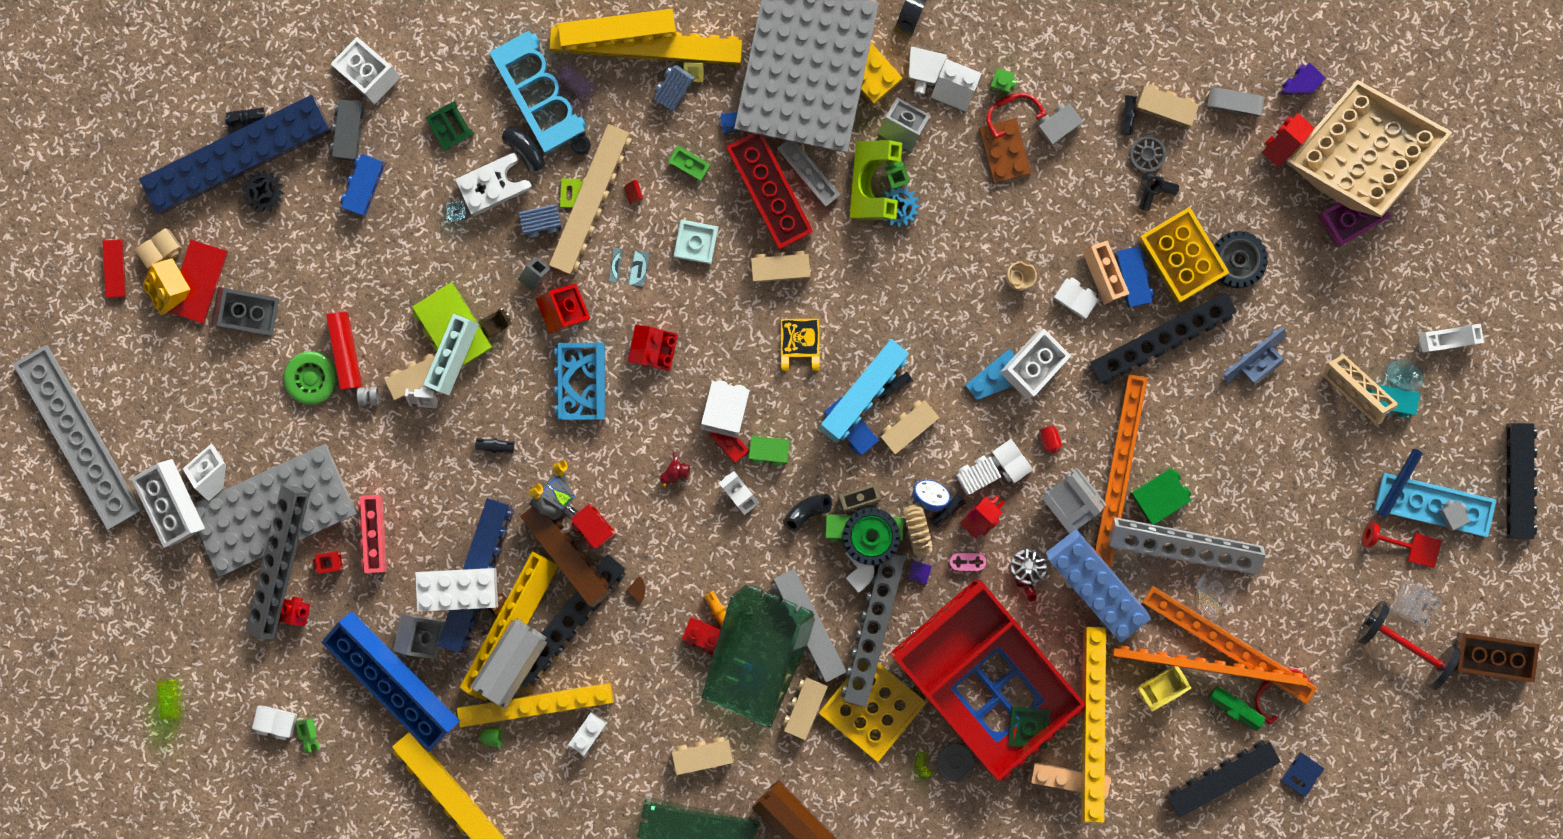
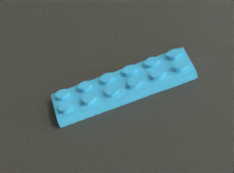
M1382 473L1374 507L1375 511H1378L1397 478L1396 475ZM1409 479L1390 514L1447 528L1438 509L1443 507V503L1452 499L1453 502L1460 501L1465 504L1468 510L1467 516L1470 520L1469 523L1455 530L1488 537L1496 499Z

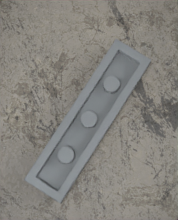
M785 141L777 148L778 152L825 207L829 206L840 196V193L796 142Z

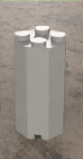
M516 619L515 622L511 621L470 686L475 691H480L484 697L505 709L547 644L545 641L547 637L535 629L529 631L531 627L519 619Z

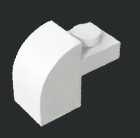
M734 471L719 483L744 515L759 504L758 500Z
M846 552L845 554L857 567L846 579L859 593L871 582L874 575V566L859 563Z

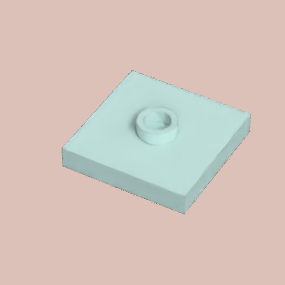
M681 220L674 258L711 265L718 226Z

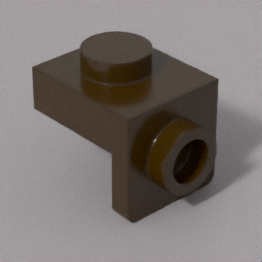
M500 308L495 313L480 319L478 323L485 336L489 338L507 329L511 325V318L503 308Z

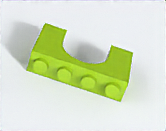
M892 140L856 142L850 218L858 220H896L898 200L876 198L872 192L871 181L875 170L881 164L901 162L902 143Z

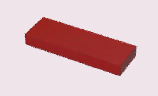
M102 240L106 298L126 297L123 240Z

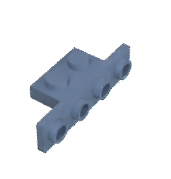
M1281 327L1274 330L1264 342H1259L1254 350L1249 354H1244L1234 366H1229L1223 374L1225 382L1229 384L1240 374L1244 373L1256 385L1285 362L1284 358L1274 349L1276 345L1287 337L1285 329Z

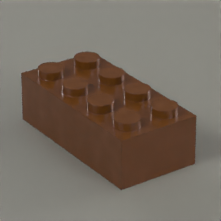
M1457 632L1455 647L1461 650V655L1453 671L1535 683L1540 644Z

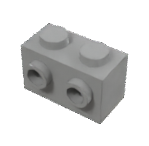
M1070 103L1067 106L1064 104L1060 105L1054 110L1056 114L1051 117L1047 115L1039 121L1040 125L1037 129L1050 146L1057 143L1083 123V120Z

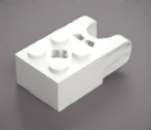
M516 153L509 154L455 179L473 216L498 206L532 188L531 183L526 180L517 183L507 180L508 170L518 163L519 157ZM480 186L486 187L485 193L477 192Z

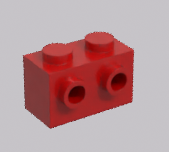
M690 617L682 639L685 640L684 644L694 648L698 645L703 647V652L713 655L714 652L718 653L726 631Z

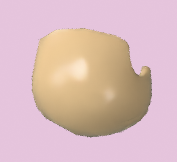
M1021 261L1011 264L1006 270V281L1012 289L1023 291L1032 287L1036 282L1037 273L1033 265H1027Z

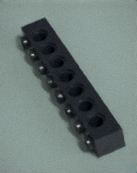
M1224 292L1093 360L1088 365L1098 384L1103 382L1106 385L1115 380L1113 376L1119 373L1123 376L1131 372L1130 367L1136 364L1140 367L1148 363L1147 358L1153 355L1155 358H1158L1166 353L1165 349L1171 347L1173 350L1183 345L1182 340L1188 338L1190 341L1200 336L1199 331L1205 329L1208 332L1217 327L1215 323L1221 320L1225 323L1233 319L1232 314L1237 311L1227 292ZM1211 308L1217 309V318L1210 316L1209 311ZM1194 317L1201 319L1200 327L1193 325L1192 320ZM1177 326L1184 328L1183 336L1176 334L1175 329ZM1160 334L1167 337L1166 345L1159 343L1158 338ZM1143 343H1147L1151 347V351L1148 354L1144 353L1141 349ZM1126 352L1133 354L1134 360L1132 362L1125 360L1124 355ZM1109 361H1114L1117 364L1115 371L1108 369L1107 364Z
M607 554L596 567L598 570L596 574L600 579L601 574L605 571L611 574V580L608 582L610 592L614 589L611 587L614 582L617 581L619 583L626 575L624 572L626 568L610 554ZM578 591L573 594L541 633L547 637L545 640L547 644L545 646L549 648L548 656H542L541 654L535 661L537 669L528 672L521 683L522 685L528 687L529 684L533 686L540 678L537 676L541 670H547L552 664L549 660L553 655L558 656L564 649L563 643L566 640L570 642L577 634L574 630L579 625L582 627L589 619L587 617L591 610L595 612L602 603L599 602L596 606L592 607L588 605ZM579 601H583L587 606L584 612H579L576 608V604ZM566 616H571L574 619L572 627H567L564 624ZM554 631H559L562 635L559 642L552 639Z

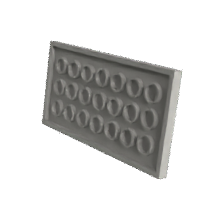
M323 444L217 493L210 501L204 499L194 504L205 529L199 532V535L218 577L264 557L281 485L298 486L310 493L299 541L357 514L327 444Z

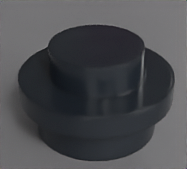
M577 136L573 139L572 149L576 154L584 155L589 152L591 143L587 137Z

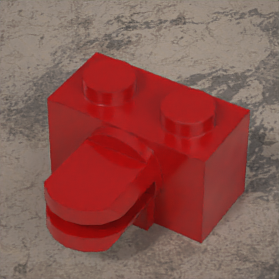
M998 495L992 500L988 497L982 499L959 522L975 539L981 534L985 536L1000 522L998 517L1003 513L1000 508L1005 502L1002 500L996 506L994 503L1000 498Z

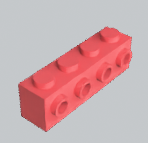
M383 495L360 496V500H358V510L361 512L359 529L362 531L360 548L363 550L364 557L361 558V567L364 569V573L387 572Z

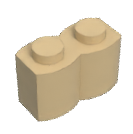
M165 228L150 240L137 247L135 251L147 269H150L152 264L178 256L180 254L179 250L182 247L171 231Z

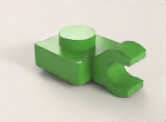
M313 718L296 721L299 741L303 740L304 752H312L311 746L313 751L320 750L319 743L314 740L317 735Z

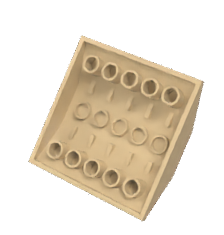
M1357 80L1316 126L1303 144L1289 157L1287 163L1320 192L1352 210L1382 217L1452 136V132Z

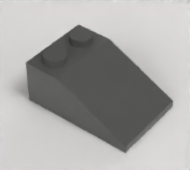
M218 287L211 324L273 336L279 298Z

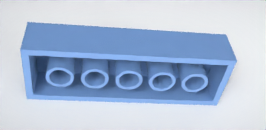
M1077 529L1046 552L1052 565L1120 643L1151 620L1147 610Z

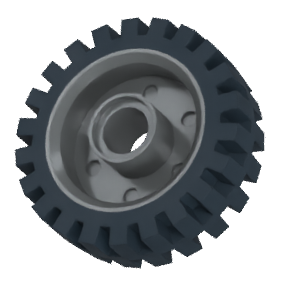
M1235 231L1222 236L1214 244V248L1229 273L1218 279V281L1232 288H1245L1256 283L1263 276L1268 265V253L1265 250V245L1261 243L1262 241L1256 238L1254 234L1246 231ZM1235 255L1242 256V265L1235 263Z

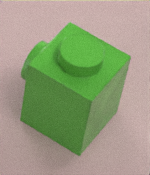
M997 68L989 90L1008 95L1010 90L1014 91L1017 82L1014 79L1015 74Z
M902 160L901 162L887 163L884 166L892 189L910 183Z

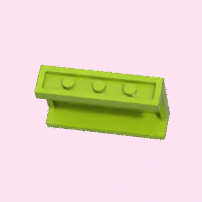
M452 282L412 306L414 312H412L417 322L421 321L424 328L422 330L427 338L431 337L435 344L432 346L436 352L439 349L453 313L478 323ZM480 325L477 328L462 366L493 349Z

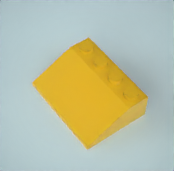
M1190 207L1137 238L1176 304L1229 273Z

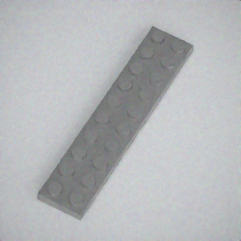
M45 345L15 362L13 366L107 530L142 511L140 505L49 346Z

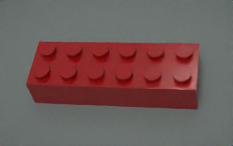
M752 133L726 146L727 152L778 250L780 251L813 234V230L765 137Z

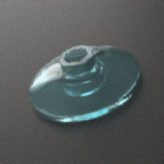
M1397 359L1390 362L1386 368L1387 379L1398 389L1414 391L1420 388L1424 381L1422 370L1411 361Z

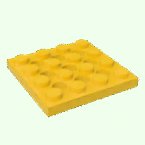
M860 661L857 667L860 671L864 672L868 669V664L865 661ZM878 662L874 676L876 681L872 685L867 703L868 705L871 702H875L878 705L877 712L870 713L867 707L843 702L844 697H841L843 685L847 686L849 678H846L818 712L877 762L880 761L927 703ZM854 680L852 686L855 690H861L863 683L860 680ZM887 687L890 689V696L888 698H882L879 695L881 688ZM897 700L905 702V708L901 711L896 710L894 707V703ZM843 705L851 707V713L847 716L840 713V708ZM888 714L893 717L892 724L884 725L882 723L884 715ZM858 717H863L866 720V725L863 728L855 726V720ZM874 729L879 730L881 733V737L878 740L870 738V732Z

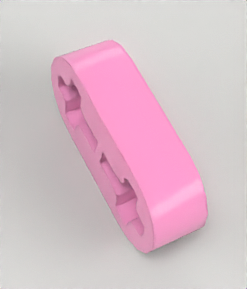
M956 553L951 556L949 563L954 570L979 571L986 566V559L982 554ZM960 556L961 560H967V564H960V567H957L956 564H953V560ZM979 556V560H983V564H979V567L976 568L975 564H969V560H975Z

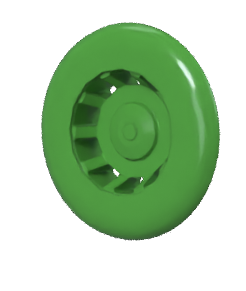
M308 351L296 355L289 361L284 371L286 391L295 401L305 405H315L325 401L331 396L337 384V373L333 363L325 355L318 352Z

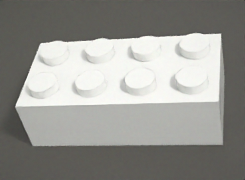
M172 459L157 463L131 478L164 548L178 544L205 529Z
M496 568L415 572L417 612L498 607Z

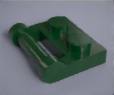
M456 101L425 117L444 151L474 135V132L468 128L460 114ZM446 113H452L463 132L459 136L447 118Z

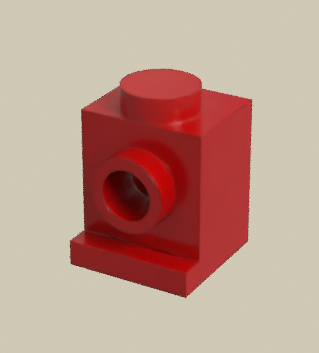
M341 551L315 554L313 567L314 570H317V574L343 570ZM326 559L331 560L330 566L325 564Z

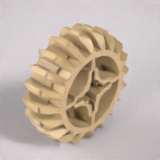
M920 504L904 508L903 515L914 555L923 556L931 553L933 550L923 508Z

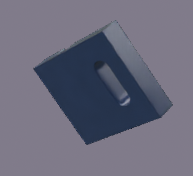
M1299 752L1281 778V781L1306 797L1315 784V780L1325 768ZM1293 776L1304 782V786H1298L1291 778Z

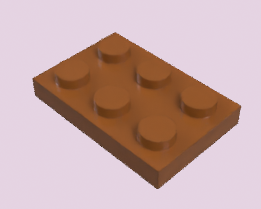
M1016 118L992 124L997 133L1005 132L1004 136L997 139L994 138L988 126L979 128L993 183L1031 174Z

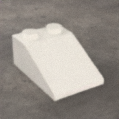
M358 37L331 63L340 74L374 105L401 78L390 64Z

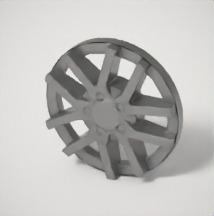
M1144 136L1136 140L1132 145L1130 158L1138 170L1153 172L1163 165L1166 159V149L1159 139L1152 136ZM1147 139L1152 140L1151 146H1147ZM1144 140V147L1139 145L1138 142ZM1154 141H1156L1160 145V147L1153 148ZM1135 146L1140 148L1141 152L1134 151ZM1162 149L1163 154H1156V150ZM1133 154L1139 155L1140 157L1134 160ZM1156 157H1162L1160 163L1157 161ZM1140 159L1144 161L1141 166L1137 164ZM1152 160H1154V162L1157 165L1154 168L1152 167V164L1150 162ZM1146 162L1148 163L1150 169L1143 168Z
M1022 550L1011 561L1012 575L1020 583H1027V585L1036 584L1046 574V560L1036 550ZM1028 553L1033 554L1032 559H1028ZM1016 558L1020 560L1022 564L1015 562ZM1042 563L1043 566L1037 567L1036 564ZM1014 566H1017V567H1019L1020 569H1018V570L1015 572ZM1043 570V573L1040 576L1038 571ZM1022 571L1024 575L1020 578L1017 574ZM1034 573L1038 579L1034 580L1032 574ZM1028 575L1030 581H1026L1023 579Z

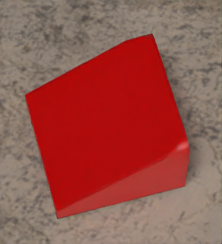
M633 180L624 186L629 203L643 200L638 180Z

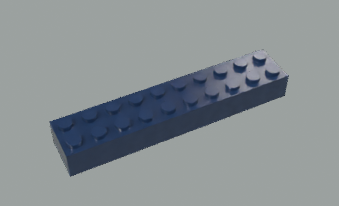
M310 95L139 178V181L155 213L161 215L332 131L316 98Z

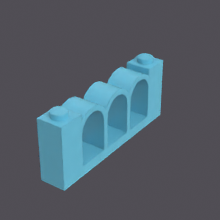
M527 31L489 53L547 155L572 141L577 136L585 134L584 128L587 125L582 116L578 118L576 113L573 115L571 104L567 99L559 96L560 86L553 75L546 73L547 63L544 56L539 52L540 49L538 47L541 43L536 34L532 35L530 31ZM529 56L540 58L542 61L541 70L536 75L516 85L507 68ZM543 79L552 81L555 85L553 95L529 108L520 91ZM556 102L565 104L568 108L566 118L542 132L533 114Z

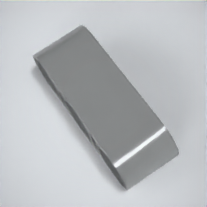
M1210 88L1207 108L1262 117L1265 97L1222 88Z

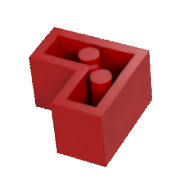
M1299 113L1293 118L1289 116L1276 131L1278 135L1275 138L1271 136L1264 143L1266 148L1262 153L1279 168L1303 144L1315 128Z

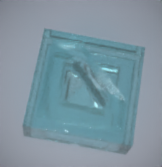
M465 200L446 202L448 222L467 220Z

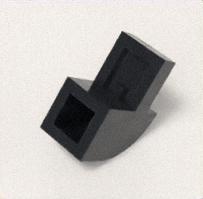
M905 0L894 31L912 37L927 0Z

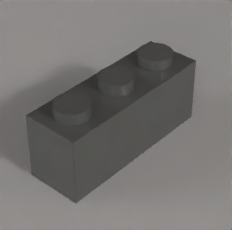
M339 100V103L335 105L334 114L337 116L336 123H333L332 134L335 137L334 142H331L330 154L335 159L355 161L359 156L365 106L362 102Z

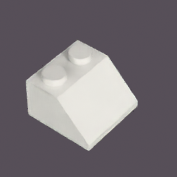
M946 59L931 98L966 112L982 73Z

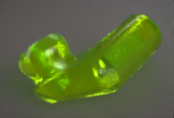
M918 751L914 769L921 779H930L932 771L925 765L928 753Z

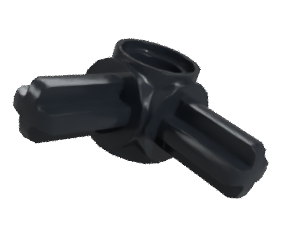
M1152 173L1145 174L1141 179L1143 194L1139 209L1149 211L1154 195H1158L1161 192L1177 195L1179 185L1165 181L1164 177ZM1155 179L1154 186L1149 187L1150 181Z

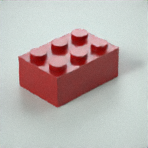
M588 504L571 518L573 521L571 526L577 533H583L585 536L583 540L589 548L599 549L617 534L593 504Z

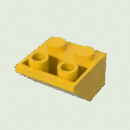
M172 258L152 264L143 283L145 292L151 297L153 306L159 311L160 315H164L184 301L190 291L189 286Z

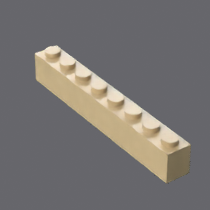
M610 124L607 125L549 264L550 267L569 275L578 271L580 266L578 259L581 254L584 255L588 246V244H585L588 236L592 237L595 230L593 223L595 219L599 220L603 210L600 208L603 201H607L610 191H607L610 184H614L616 180L617 166L621 167L625 157L622 156L623 151L628 149L632 139L629 138V132Z

